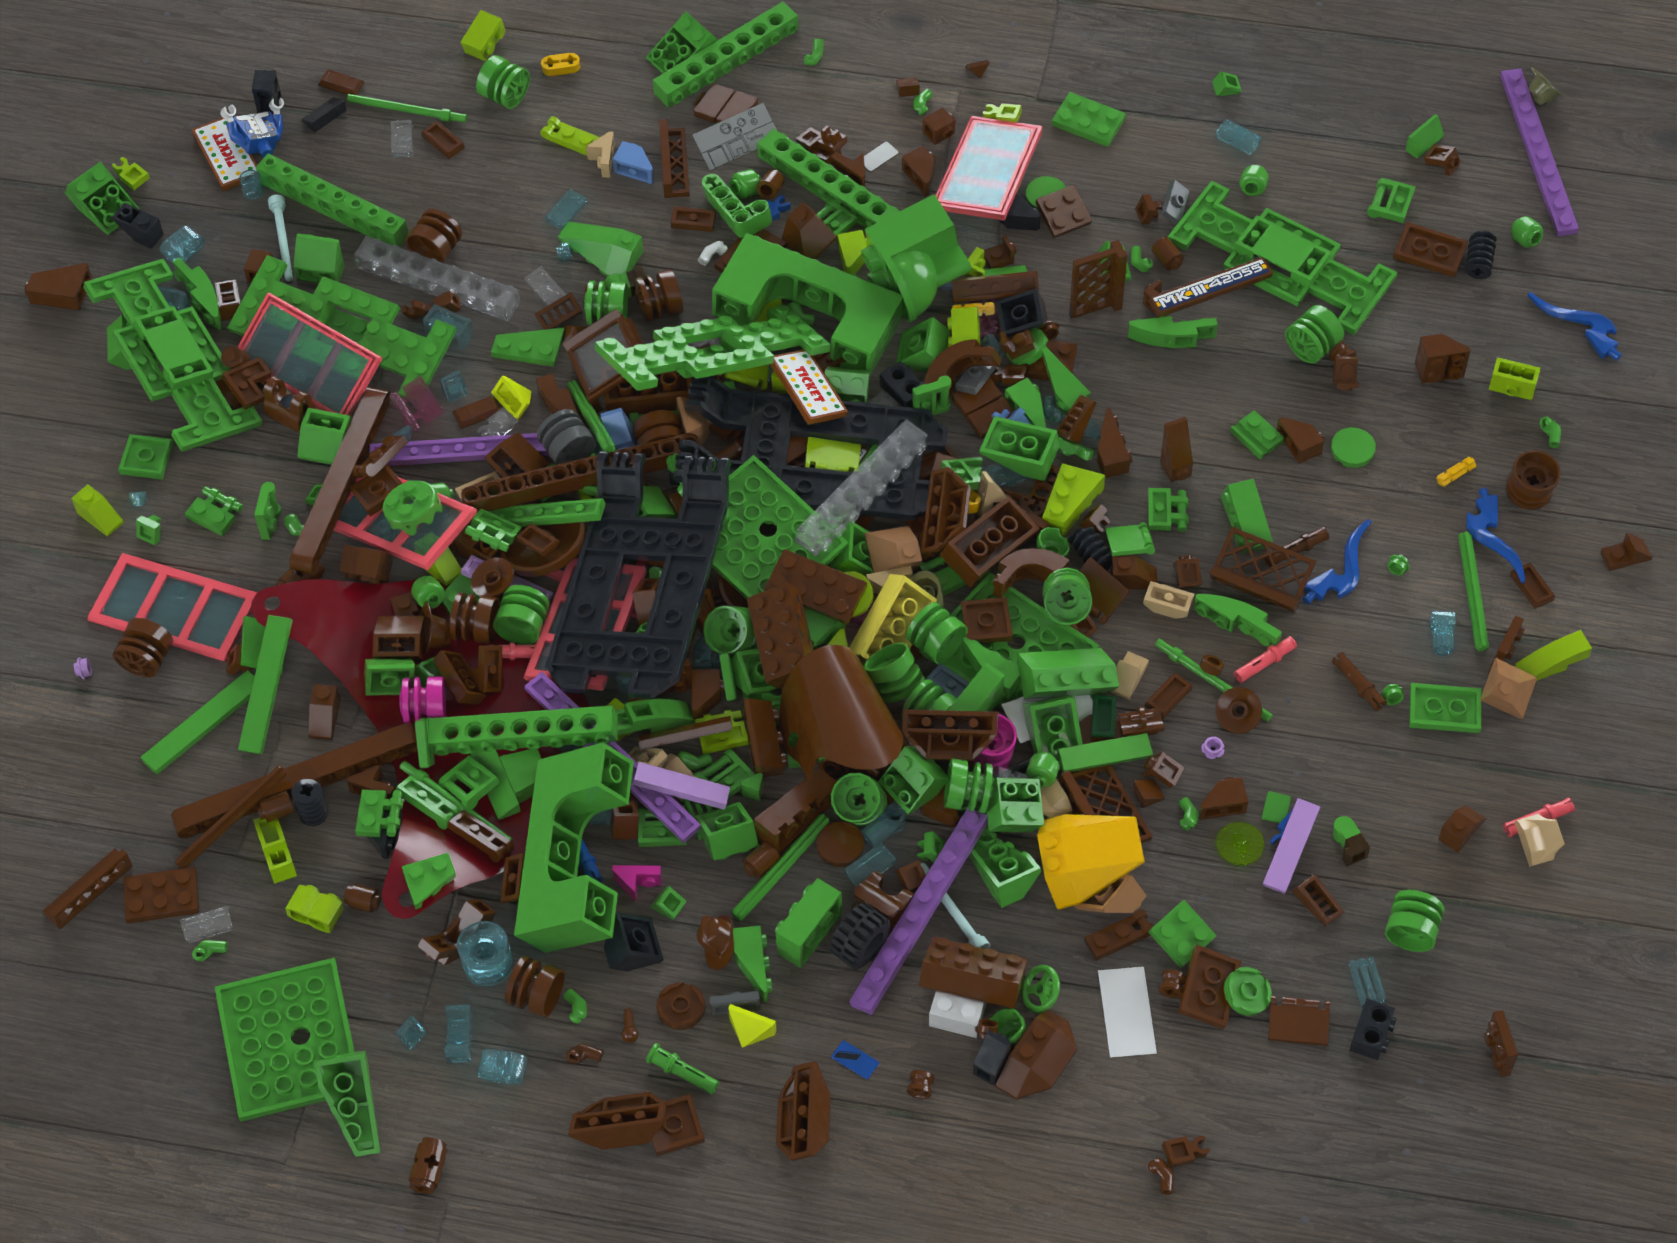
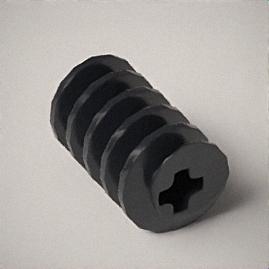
M1489 231L1474 232L1469 238L1465 272L1475 279H1487L1492 274L1491 269L1493 268L1492 263L1494 261L1493 256L1495 255V242L1497 238Z
M1093 527L1078 529L1069 536L1068 542L1077 551L1084 563L1092 557L1108 571L1112 564V554L1109 553L1110 548L1104 547L1105 542L1099 540V534H1093L1095 532Z
M313 779L298 781L293 786L291 793L300 820L307 826L320 825L328 816V808L322 788Z

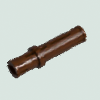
M1322 526L1309 534H1301L1300 538L1282 547L1296 553H1301L1305 550L1310 551L1313 549V546L1329 540V533ZM1281 552L1272 555L1275 565L1287 559L1286 554ZM1265 558L1267 566L1269 568L1273 567L1270 558Z
M1343 652L1338 653L1336 656L1339 659L1337 660L1334 657L1332 663L1337 666L1358 690L1360 697L1365 698L1375 711L1381 710L1382 707L1379 704L1385 706L1387 701L1376 691L1375 685L1372 682H1368Z

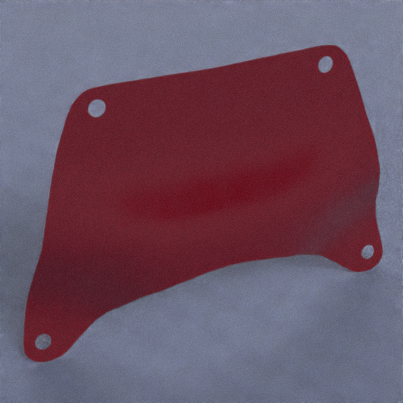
M329 579L300 580L268 587L255 595L251 603V610L258 623L266 627L268 615L291 618L293 622L289 638L308 648L343 683L351 696L364 710L378 733L404 724L400 712V695L366 696L364 668L365 659L374 658L373 635L378 616H395L390 598L411 592L416 580L383 584ZM436 579V580L442 585V587L444 588V591H445V590L448 588V586L450 585V584H448V585L446 586V585H444L442 582H440L438 579ZM503 594L497 596V598H499V601L502 600ZM272 596L279 598L280 605L278 608L268 610L265 607L264 603L267 598ZM416 602L419 610V615L417 616H421L422 607ZM442 603L438 607L430 609L431 614L446 619L450 626V616ZM497 634L492 645H509L510 642ZM472 635L469 642L463 641L462 638L460 640H452L451 638L450 645L441 648H431L425 653L424 641V661L432 657L435 658L441 650L461 653L470 668H478L479 646L489 644L475 643L474 635ZM502 658L501 692H487V696L479 705L458 703L445 681L446 717L545 710L525 691V685L530 681L525 680L523 677L531 658H515L510 661V658ZM548 658L541 659L538 670L548 671L545 667ZM414 662L415 667L422 662ZM565 693L579 708L590 707L584 694ZM412 716V723H413L414 725H415V716ZM549 728L543 730L542 733L548 731ZM563 745L559 748L543 746L537 750L541 758L544 759L584 747L576 745ZM517 748L514 751H508L505 749H500L496 751L500 758V756L507 755L530 749ZM417 751L394 760L392 763L395 768L398 784L410 776L400 769L403 761H407L418 770L422 769L429 775L428 778L438 784L443 775L471 755L470 753L462 754L459 752L447 755L434 754L435 764L428 768H420ZM459 779L454 782L467 794L472 791ZM487 794L478 800L477 805L472 809L513 839L514 850L508 855L504 854L503 859L497 863L493 862L488 854L450 829H441L435 820L402 798L403 819L398 841L382 888V899L386 910L393 917L401 919L412 918L457 889L503 873L505 857L521 853L525 854L533 796L519 803L520 813L498 820ZM449 852L456 877L450 883L442 886L437 894L434 896L430 895L425 899L419 909L415 910L414 904L409 907L402 906L399 903V897L401 894L409 892L402 866Z

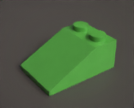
M994 416L979 453L1024 477L1045 481L1060 447L1058 431Z
M1062 695L1023 703L1025 723L1034 754L1041 752L1052 754L1059 763L1058 772H1061L1062 769L1057 750L1083 745L1075 697Z

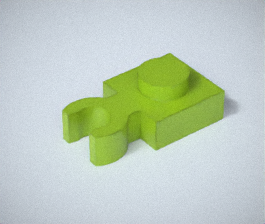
M1001 103L1000 107L987 104L986 112H983V118L1018 122L1022 108L1021 105Z
M124 157L120 158L122 166L112 164L113 170L116 174H119L120 180L133 190H136L150 179L148 172L135 162L129 166L127 159Z

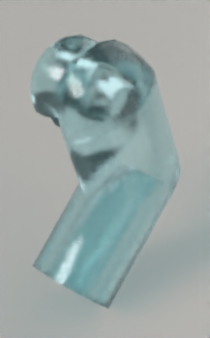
M1044 397V417L1054 423L1061 424L1066 416L1065 413L1054 407V397Z

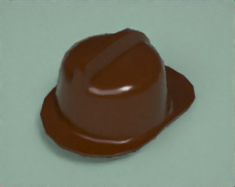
M424 602L421 616L425 617L424 641L425 653H427L431 648H441L450 645L451 636L450 626L446 619L431 614L428 602Z
M726 915L719 916L718 918L703 916L697 930V941L705 949V958L708 966L714 970L723 969L730 962L734 952L732 919Z

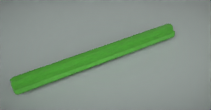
M577 380L569 381L567 383L568 390L602 450L609 453L614 452V442L593 406L587 400V396Z
M1464 532L1458 535L1475 648L1482 652L1488 650L1489 642L1472 535L1469 532Z
M819 814L732 910L734 918L742 921L816 840L819 832L830 823L827 816Z

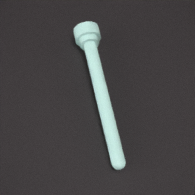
M273 195L268 198V205L275 216L281 260L288 265L284 272V278L287 282L293 280L283 218V211L286 207L285 198L282 195Z
M920 863L927 875L930 869L925 863ZM946 892L941 902L969 939L968 943L974 947L989 949L990 943L985 936L976 934Z

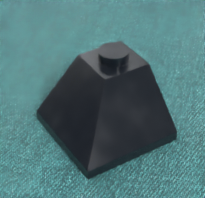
M1037 288L996 301L1001 332L1004 331L1007 337L1027 329L1030 330L1045 325L1048 320L1045 302Z
M620 912L615 913L613 938L606 939L604 944L609 968L631 971L661 963L664 959L652 918Z

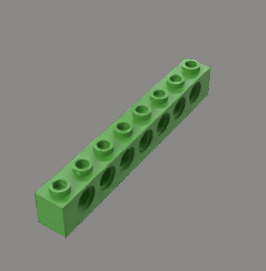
M784 2L779 3L653 79L654 94L668 108L680 103L686 97L695 94L699 89L713 83L719 77L728 74L732 69L746 63L755 55L761 54L765 49L777 44L788 35L795 33L799 29L798 15Z
M772 129L757 143L758 157L823 201L835 200L857 217V223L865 229L899 212L896 207L890 206L881 197L875 196L864 186L851 180L849 176L837 171L831 164L822 161L816 154L810 153L799 143L793 142L784 133Z
M269 153L256 166L260 184L395 250H398L409 234L405 219Z
M612 705L429 718L427 744L432 752L437 755H447L456 752L469 754L472 751L493 752L500 749L514 751L517 748L538 749L543 746L559 748L563 745L584 746L587 743L599 744L602 742L608 744L609 742L617 741L618 715ZM595 725L594 728L588 729L590 726ZM549 728L548 731L542 733L543 730Z

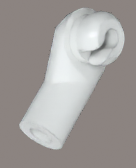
M716 241L705 247L698 258V262L706 266L713 254L717 252L722 256L728 250V247L723 244L724 242Z

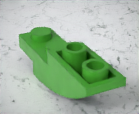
M180 257L173 261L175 271H173L174 276L179 282L183 281L187 290L191 294V305L197 313L201 312L207 324L213 325L219 331L222 329V319L211 281L200 266L191 270Z
M1172 316L1136 319L1128 322L1127 335L1128 338L1149 345L1168 348H1191L1197 346V340L1216 338L1218 324L1216 318H1202L1200 320L1173 323Z
M1211 594L1196 595L1193 609L1200 616L1207 617L1215 622L1219 628L1232 632L1238 627L1244 634L1251 635L1266 647L1270 645L1275 646L1280 642L1282 632L1267 623L1268 614L1264 611L1233 598Z
M639 700L625 703L623 709L615 710L618 715L617 735L649 729L650 733L694 723V718L687 703L679 700Z

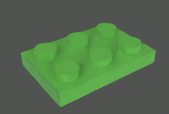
M1069 92L1053 117L1051 126L1108 147L1126 119V113Z
M1411 683L1409 728L1480 733L1481 688Z

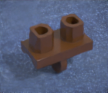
M1138 707L1137 711L1118 714L1123 737L1145 733L1156 735L1165 729L1160 708L1144 710V707Z

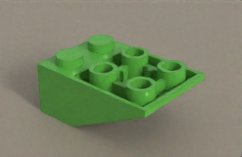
M685 12L645 58L658 70L665 73L718 41V39L688 12Z
M101 162L69 183L65 190V194L77 209L107 235L120 227L113 221L112 216L123 203L139 209Z

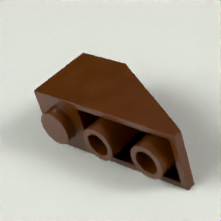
M1110 407L1106 409L1097 452V463L1105 478L1128 473L1130 463L1133 461L1130 450H1126L1125 436L1123 432H1119L1118 418L1112 414Z

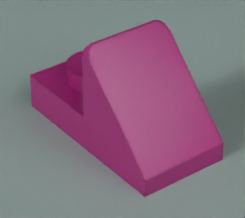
M612 866L614 881L634 901H637L638 885L644 887L662 885L661 866Z

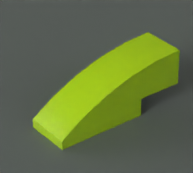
M1579 630L1538 649L1517 662L1514 667L1540 680L1567 670L1570 664L1589 658L1592 647L1583 632Z
M260 817L253 819L274 884L296 877L297 874L279 820L267 823L265 819L261 820Z

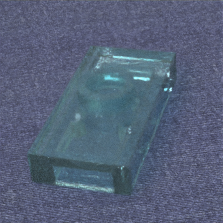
M1228 119L1223 122L1215 133V137L1249 155L1262 142L1261 136Z

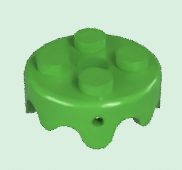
M410 480L397 486L387 495L383 503V513L392 529H401L411 536L416 534L418 524H431L435 513H442L443 511L435 488L431 484L419 480Z

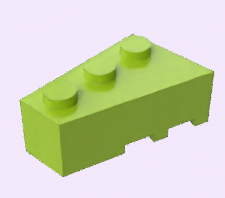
M1062 463L1042 519L1049 522V527L1058 528L1060 535L1064 537L1078 521L1083 511L1090 507L1095 497L1103 492L1105 475Z

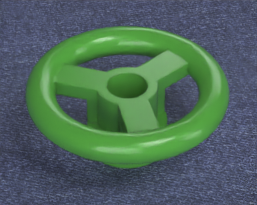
M1038 965L1026 975L1022 985V1000L1026 1008L1031 1012H1046L1055 1004L1060 991V981L1056 971L1048 965ZM1044 972L1041 980L1035 985L1030 986L1032 979L1038 973ZM1029 994L1039 996L1042 1005H1034L1029 998Z

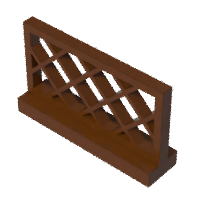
M1119 240L1110 242V249L1073 261L1069 309L1071 319L1112 306L1114 312L1122 309L1127 254ZM1108 258L1105 262L1100 263L1103 259ZM1087 265L1083 270L1079 269V267ZM1097 267V269L1093 273H1089L1091 270ZM1104 271H1107L1102 277L1099 276ZM1084 277H1086V279L1082 283H1079ZM1103 284H1105V286L1101 290H1098ZM1083 290L1086 291L1080 297L1078 296ZM1092 294H1095V296H1093L1090 300H1088V298H1089Z
M1231 527L1218 559L1209 574L1212 580L1295 613L1299 600L1316 565V560ZM1234 534L1244 537L1246 545L1233 549L1231 541ZM1258 544L1265 546L1267 554L1255 558L1251 547ZM1249 549L1252 559L1240 564L1236 553ZM1280 552L1286 554L1289 562L1276 567L1272 555ZM1233 554L1237 565L1229 569L1221 566L1223 559ZM1269 557L1273 568L1260 572L1257 561ZM1300 561L1310 564L1306 572L1299 575L1296 574L1293 564ZM1254 563L1258 574L1251 577L1245 576L1242 567ZM1291 566L1294 577L1282 581L1278 570ZM1275 572L1279 583L1271 586L1265 584L1262 576ZM1296 580L1299 586L1296 596L1287 593L1284 585Z
M1111 765L1085 769L1072 774L1070 771L1061 773L1058 782L1069 799L1073 815L1100 814L1102 816H1120L1117 813L1119 808L1128 810L1132 817L1137 818L1138 829L1143 834L1140 836L1141 844L1152 840V834ZM1106 771L1110 778L1109 782L1095 777L1096 773ZM1082 778L1090 781L1088 789L1079 786L1076 780ZM1095 783L1106 787L1104 795L1090 790L1092 784ZM1108 789L1118 792L1121 796L1120 800L1106 796ZM1091 796L1101 800L1100 806L1096 807L1089 804L1087 797ZM1107 802L1117 806L1115 814L1101 809L1103 803Z

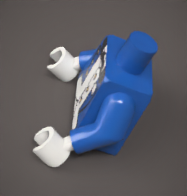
M274 98L270 101L269 107L274 111L273 115L269 111L233 117L236 114L234 105L228 107L230 114L227 112L226 107L221 109L220 114L224 119H227L226 126L232 142L242 147L248 154L260 153L263 158L268 153L273 155L276 142L280 141L283 131L282 114H280V109L284 105L282 98L279 99V107L274 105Z

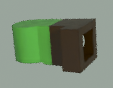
M642 265L634 266V270L630 272L609 275L605 279L607 291H609L612 282H627L628 297L635 296V278L641 277L645 283V273Z
M1347 816L1338 817L1333 825L1332 837L1344 849L1342 860L1345 865L1349 866L1368 858L1370 846L1354 821Z

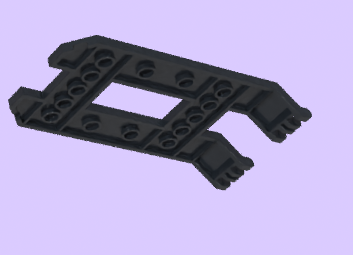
M713 376L698 379L691 377L693 382L689 386L688 397L690 400L686 402V410L698 412L721 429L746 431L741 461L731 460L729 475L754 455L813 510L913 521L926 513L930 481L919 479L923 450L945 452L948 429L942 423L939 424L934 419V415L928 409L842 401L848 410L846 417L808 425L790 395L730 389ZM790 436L815 437L878 445L875 474L786 466ZM681 440L679 442L678 449L681 452L677 454L675 467L679 470L674 471V481L683 483L682 465L685 456H693L695 458V465L693 466L695 471H698V462L701 456L707 457V462L709 457H715L717 464L714 472H719L721 459L714 456L695 441Z
M600 451L597 459V499H604L606 503L601 521L589 522L545 667L564 693L586 694L591 675L631 677L627 692L629 697L653 699L678 683L681 678L729 506V470L731 459L722 458L719 472H714L717 464L716 458L709 457L707 462V457L701 456L698 462V471L693 470L695 458L693 456H685L682 465V505L678 518L669 519L638 517L643 502L644 453H636L633 467H628L631 461L630 453L624 452L622 455L621 452H615L613 454L612 466H607L610 454L608 451ZM626 559L665 562L645 633L605 631Z

